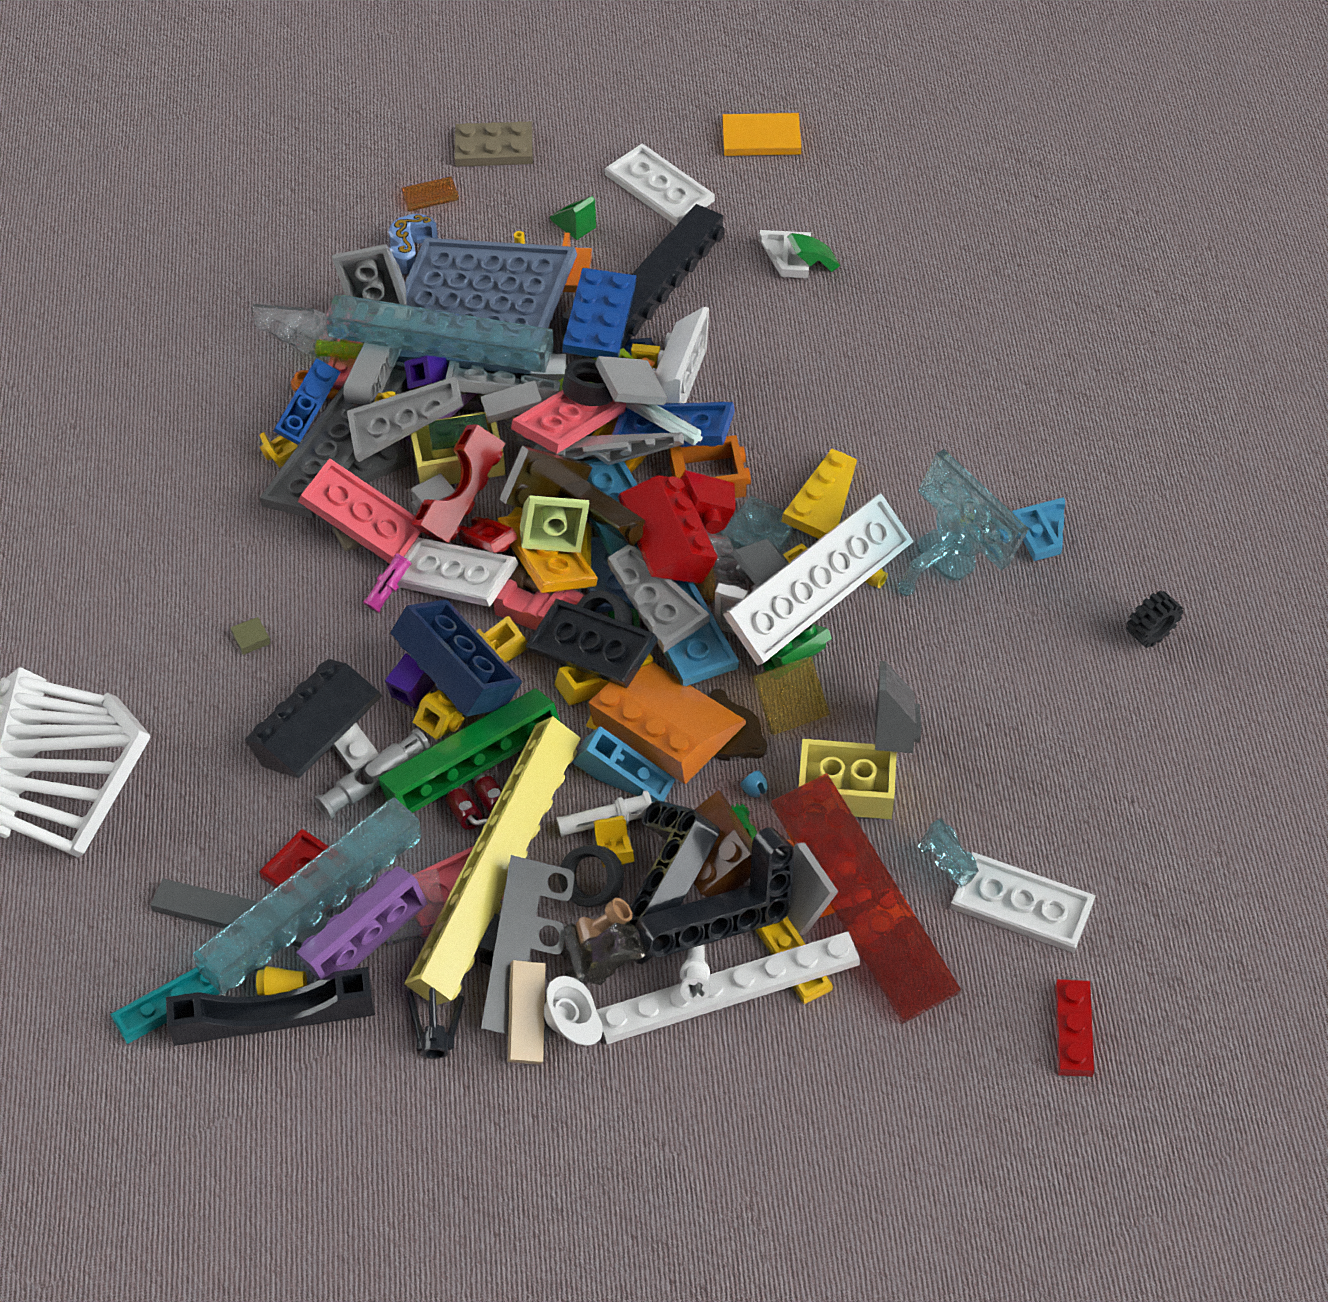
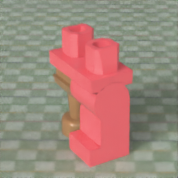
M518 566L512 578L508 579L493 603L495 615L502 618L509 616L513 622L536 630L556 598L577 605L585 595L574 589L541 593L523 566ZM529 588L530 590L534 591L535 594L533 595V593H530L525 589Z

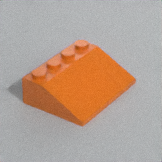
M654 662L640 668L628 688L609 682L588 702L593 725L596 727L601 726L684 784L746 724L745 719L691 685L682 686L675 675Z

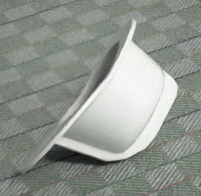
M556 977L549 983L546 990L547 1000L544 1005L546 1023L552 1030L576 1044L585 1046L596 1044L602 1037L603 1027L590 991L582 982L573 977Z

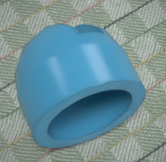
M757 770L749 774L740 783V787L748 796L758 798L760 793H766L768 783L761 771Z

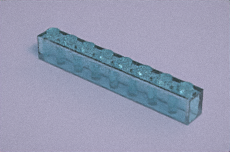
M335 294L325 316L327 334L331 338L545 373L553 352V329Z
M395 797L390 799L196 950L193 956L197 970L222 995L229 989L239 986L248 974L256 968L264 966L271 956L282 947L292 944L296 936L307 927L316 925L325 913L333 907L340 906L349 894L357 888L365 886L371 877L382 868L389 867L398 855L406 849L413 848L422 837L419 819Z

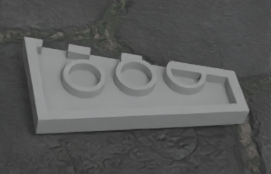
M450 361L446 379L452 377L457 379L461 395L471 392L484 396L535 380L543 402L558 393L560 388L559 381L528 375L521 376V379H516L515 375L511 374V372L502 370L490 374L484 371V367L472 365L471 369L459 368L460 362Z
M628 544L608 557L609 568L649 631L656 634L658 638L657 643L663 653L709 622L710 614L671 579L651 577L641 552L635 546Z

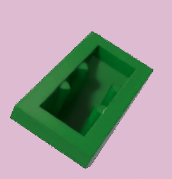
M592 195L570 203L551 215L550 219L566 233H570V236L578 240L596 228L595 199Z

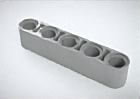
M383 304L345 382L344 400L346 403L367 405L375 402L376 395L382 393L413 327L414 309L412 306Z

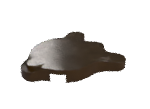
M723 689L712 690L710 693L711 699L746 720V724L714 757L730 761V757L743 755V759L749 757L759 759L765 756L767 753V742L762 736L761 725L756 715L747 708L730 701Z

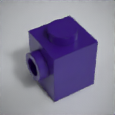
M426 355L404 362L408 389L414 390L446 380L448 371L446 358Z
M406 653L385 679L391 697L415 709L435 684L428 674L418 667L417 662Z

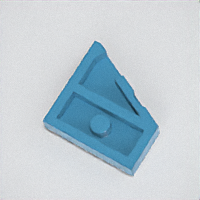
M1064 497L1012 511L1011 519L1034 561L1056 556L1062 552Z

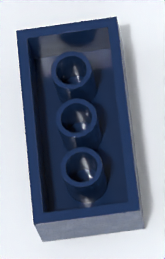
M447 599L406 605L390 632L398 641L399 646L409 653L417 662L418 667L428 674L436 683L437 688L445 693L455 704L456 709L465 716L496 711L510 702L523 682Z

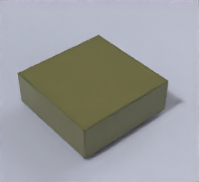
M259 617L230 627L231 633L243 655L271 644L270 638Z

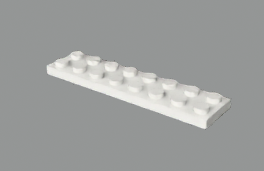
M880 493L742 599L723 616L758 666L777 653L914 541Z

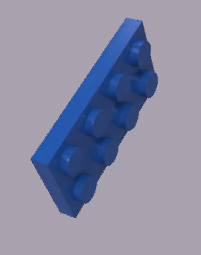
M582 268L563 342V353L597 358L598 356L619 358L636 286V275Z
M733 402L665 403L664 405H658L701 430V442L698 441L696 445H691L684 441V445H680V447L724 445L735 412ZM626 407L625 412L619 415L612 435L670 432Z

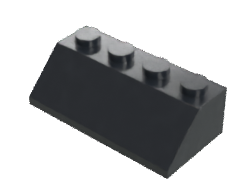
M327 659L319 664L316 671L306 681L301 682L285 701L279 703L263 722L257 724L253 732L245 738V741L262 767L300 778L382 695L380 691L347 663Z

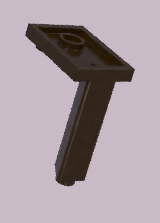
M521 447L499 500L505 504L523 508V504L529 495L589 500L587 516L620 539L634 546L643 536V526L645 523L643 518L587 482L593 468L585 462L530 447Z

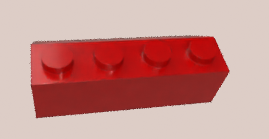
M656 475L621 492L617 497L620 504L645 520L643 536L637 541V545L651 577L703 584L718 556L683 479L673 476Z

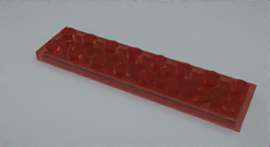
M826 773L771 801L773 811L793 844L805 843L838 890L830 905L845 930L849 932L854 945L902 1024L960 994L961 988L829 775Z

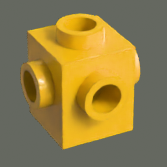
M437 690L434 693L429 692L423 697L413 723L437 740L450 731L455 732L464 721V717L447 695Z

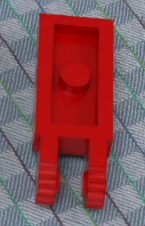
M478 516L471 519L472 527L469 528L461 525L458 534L464 543L468 545L473 544L494 554L505 551L509 548L510 543L518 539L512 527Z

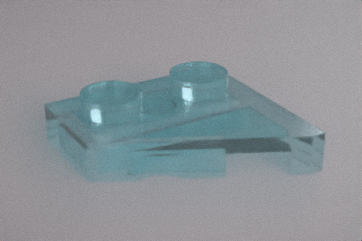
M942 818L930 824L918 845L919 849L924 854L930 850L940 858L936 860V865L946 872L961 888L972 882L979 871L973 855L968 851L965 852L960 845L955 830L950 825H946Z

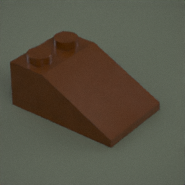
M718 790L694 809L717 825L720 830L717 841L693 882L700 894L707 898L736 890L750 878L753 840L723 793Z

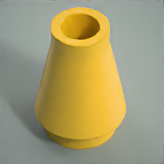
M266 966L265 969L257 971L256 989L258 996L287 992L307 986L306 971H295Z

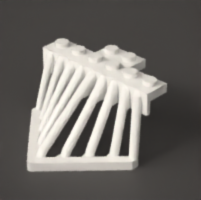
M18 667L8 677H3L0 680V836L5 839L8 838L12 829L75 857H80L88 848L147 745L150 734L118 697L108 692L100 695L46 682L47 679ZM44 694H48V695L57 696V697H61V698H65V699H69V700H74V701H78V702H82V703H76V702L65 701V700L54 699V698L43 697V696H44ZM41 723H54V724H66V725H40V724H41ZM40 737H59V738H42V739H39ZM125 747L119 759L113 763L108 761L32 758L40 751ZM32 771L109 774L105 784L99 790L25 778ZM26 790L87 800L94 803L87 815L80 817L20 798L19 794ZM16 811H22L76 828L78 831L73 840L70 841L19 819L14 814Z

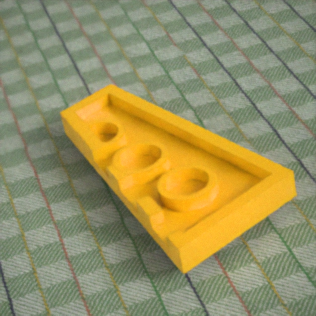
M832 448L783 512L781 522L818 539H821L839 525L857 459Z

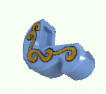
M412 214L400 217L390 225L388 231L389 249L399 265L401 274H409L416 259L415 242L420 244L423 243L425 238H438L436 222L433 218L423 214Z

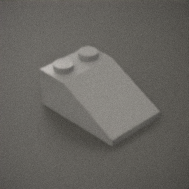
M387 244L332 255V260L353 318L377 314L385 303L407 306L405 283L399 265Z

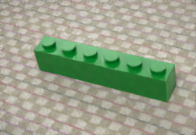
M534 688L378 777L386 801L405 818L524 749L537 723L552 716L560 721L554 702L537 688Z

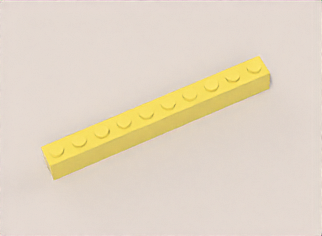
M553 716L535 725L404 983L427 1001H429V989L434 987L436 990V1005L452 1001L458 996L462 987L460 982L464 974L471 969L475 962L474 954L487 931L491 919H493L495 914L499 913L502 907L500 901L505 891L511 855L522 858L527 857L528 851L526 849L530 840L538 834L540 830L539 822L542 816L551 808L553 803L551 798L555 790L563 783L565 779L564 772L567 766L577 755L576 747L581 738Z

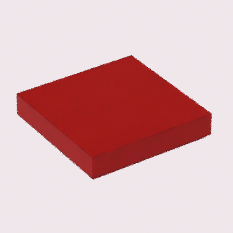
M302 828L259 871V874L263 880L308 911L351 865L348 859Z

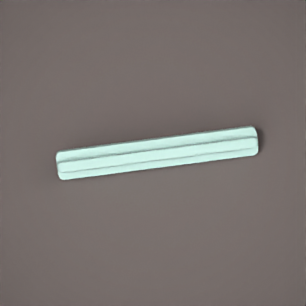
M626 404V407L670 433L682 432L684 441L691 445H696L698 441L701 442L702 440L700 429L658 405Z

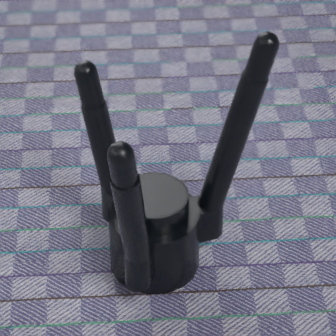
M431 987L429 989V1026H426L425 1032H423L413 993L408 991L407 999L417 1038V1051H421V1055L429 1059L446 1057L448 1050L454 1049V1037L462 1012L464 996L458 997L447 1033L445 1032V1027L437 1025L436 990L434 987Z

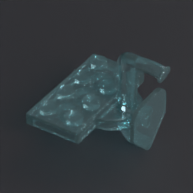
M945 449L936 453L918 489V492L924 499L938 510L936 518L937 529L930 531L919 540L917 547L921 555L910 563L902 581L898 584V591L904 596L913 594L915 583L920 573L931 566L947 579L961 580L973 572L976 566L975 555L980 552L1000 570H1003L1009 566L1029 530L1021 520Z

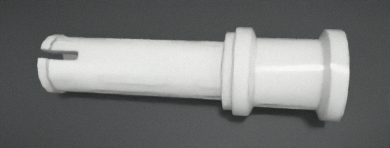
M648 790L643 791L642 795L628 799L619 797L617 800H614V804L562 817L558 816L556 819L560 835L564 837L572 833L594 829V821L624 816L626 825H628L629 821L642 818L645 810L652 803Z
M705 945L684 950L685 963L680 968V977L682 979L680 993L686 1001L691 1003L702 1002L710 994V983L708 981L710 968L705 963Z

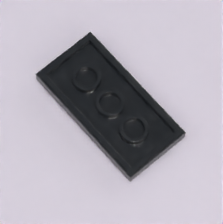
M556 598L525 646L531 653L628 688L658 641L655 633Z

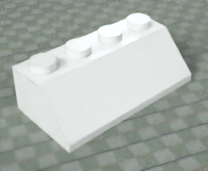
M702 307L675 323L672 333L668 332L666 335L665 350H660L658 355V368H653L657 379L668 397L665 403H686L707 350L708 307Z

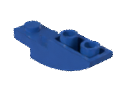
M316 358L273 432L299 445L324 404L341 371Z

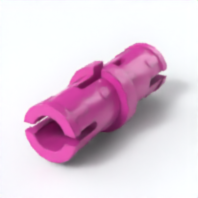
M396 553L383 575L379 574L376 578L377 584L363 603L379 613L391 593L396 592L399 588L397 584L412 563Z

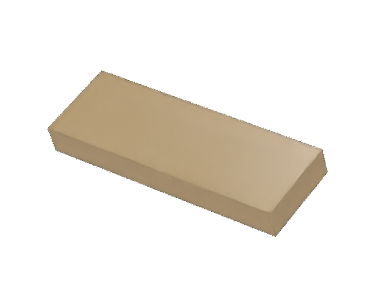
M516 960L510 963L507 1062L539 1065L543 1063L545 963Z

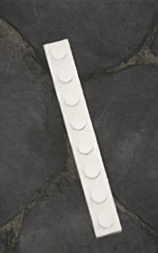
M847 931L710 974L708 979L710 994L706 1000L699 1003L686 1001L680 993L681 984H677L597 1009V1013L602 1023L606 1044H610L859 966L860 959L851 936Z

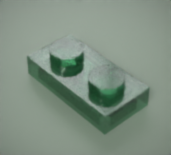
M485 414L436 420L428 424L432 451L454 448L467 425L478 424L488 431Z

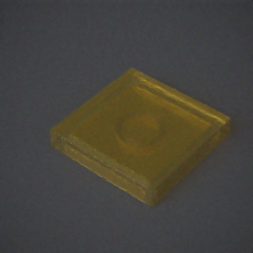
M812 656L752 676L771 735L779 734L830 715Z

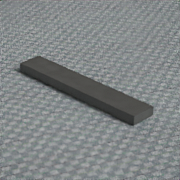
M164 878L150 905L152 911L297 947H301L302 943L310 936H316L326 927L327 922L330 920Z

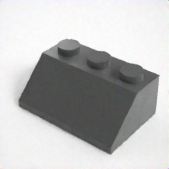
M880 661L875 715V750L913 753L914 742L920 743L921 739L920 704L915 703V693L886 661Z

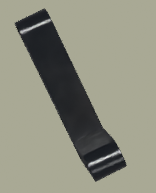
M663 801L651 803L643 814L642 822L667 841L630 905L632 919L618 927L612 940V945L615 949L638 964L646 963L652 957V954L634 935L636 923L648 914L682 904L717 841L720 831L717 825L696 810Z
M772 827L760 830L752 842L749 886L648 914L638 920L634 927V935L652 956L658 958L782 921L788 915L791 906L795 855L793 846Z

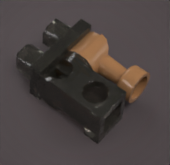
M614 898L605 907V914L597 919L581 917L578 918L579 921L576 923V926L570 923L564 927L566 939L563 951L560 954L564 959L571 960L573 964L565 972V975L577 979L584 985L587 983L601 985L607 981L606 978L612 976L616 969L630 959L638 961L646 955L644 944L637 928L624 925L632 919V911L629 905L621 898Z

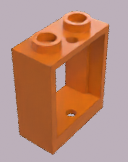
M737 435L726 436L724 445L713 447L676 446L669 448L671 474L679 479L684 470H686V463L732 458L735 474L716 476L714 478L733 482L735 484V498L746 497V485H751V475L749 467L744 468L743 463H746L744 446H739Z

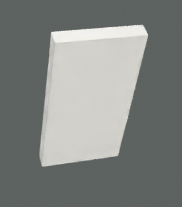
M640 144L605 168V175L675 226L695 204L707 207L715 201L714 193L644 144Z
M418 537L405 555V558L412 565L409 566L397 585L400 588L490 607L518 566L516 557Z
M972 852L951 902L950 909L1075 953L1096 895Z

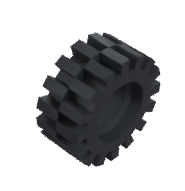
M1158 591L1157 594L1153 593L1150 595V599H1144L1143 604L1135 608L1137 611L1130 615L1131 619L1127 621L1126 625L1128 626L1126 630L1146 648H1149V646L1153 647L1156 645V642L1160 643L1163 641V637H1167L1171 629L1176 628V622H1179L1182 618L1183 607L1165 591Z

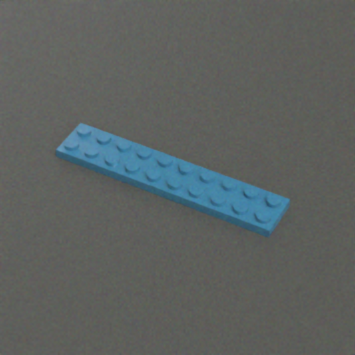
M598 458L584 461L593 467L587 482L619 502L617 497L621 492L637 485L624 461L611 465L605 464ZM589 517L610 556L628 545V543ZM636 542L634 546L640 551ZM672 580L710 614L707 624L664 652L681 685L688 686L738 669L739 660L693 582Z

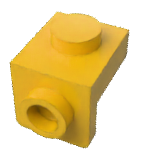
M265 432L259 434L263 443L260 446L263 455L268 461L273 459L279 468L284 466L298 447L297 444L282 436L271 441Z
M618 816L594 821L596 845L605 846L613 851L620 859L622 865L634 862V854L627 834L625 817Z

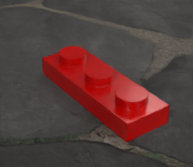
M1057 979L1055 993L1058 1075L1093 1077L1094 1053L1090 981Z

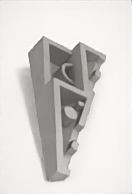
M682 432L585 436L558 454L548 451L539 444L533 449L581 462L598 458L605 464L611 465L684 445Z

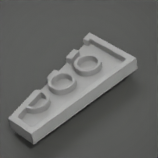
M452 377L348 410L347 416L354 455L357 461L360 462L463 406L457 379Z

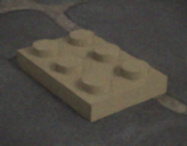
M532 121L455 124L456 167L533 164Z

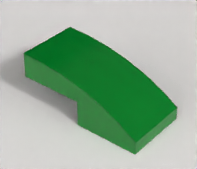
M791 233L787 236L796 254L810 267L818 260L831 272L840 266L830 247L820 240L796 233Z

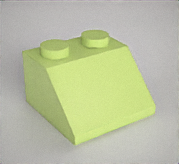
M529 495L523 504L520 522L522 548L581 553L589 500Z

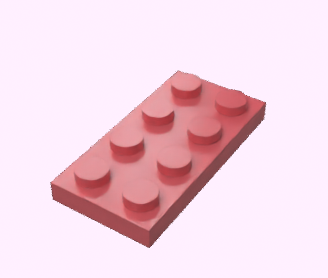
M561 390L512 419L511 429L521 434L524 438L545 447L548 451L558 454L624 413L627 403L614 402L613 400L607 405L586 406L570 400Z
M330 458L298 500L300 504L389 564L396 553L404 557L422 533L410 525L415 517L412 513Z

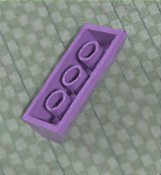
M396 866L392 871L383 873L371 889L357 895L350 907L343 913L334 915L322 931L316 936H310L302 943L301 949L296 952L302 963L318 980L325 978L335 971L355 968L428 904L417 879L399 866Z

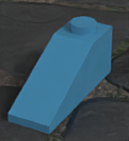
M601 726L584 739L577 751L576 757L572 761V763L596 780L636 796H640L643 791L648 790L652 802H664L676 780Z

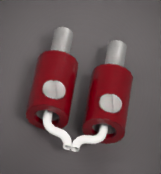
M481 773L473 778L476 782L474 791L491 814L502 789L493 777L484 776ZM455 788L446 793L445 803L462 828L470 830L478 825L486 824L488 819H482L481 812L464 789Z

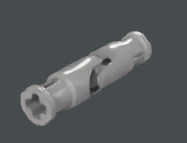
M415 728L411 731V735L399 744L393 743L381 751L375 760L366 762L338 780L334 788L323 795H316L314 801L319 811L326 819L332 820L335 817L334 814L346 805L352 806L380 786L378 777L431 748L425 735ZM362 773L365 776L366 785L356 781V778Z

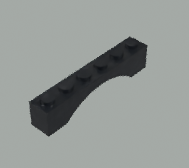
M368 967L335 971L307 986L272 995L229 997L196 992L166 997L167 1027L174 1046L375 1015L372 984Z

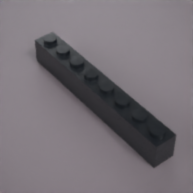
M695 204L631 274L636 275V286L621 349L625 348L626 343L632 336L638 334L646 320H650L653 317L655 310L667 301L671 292L675 288L680 287L683 279L689 272L692 273L695 270L697 263L709 254L712 246L716 242L721 241L725 233L722 214Z

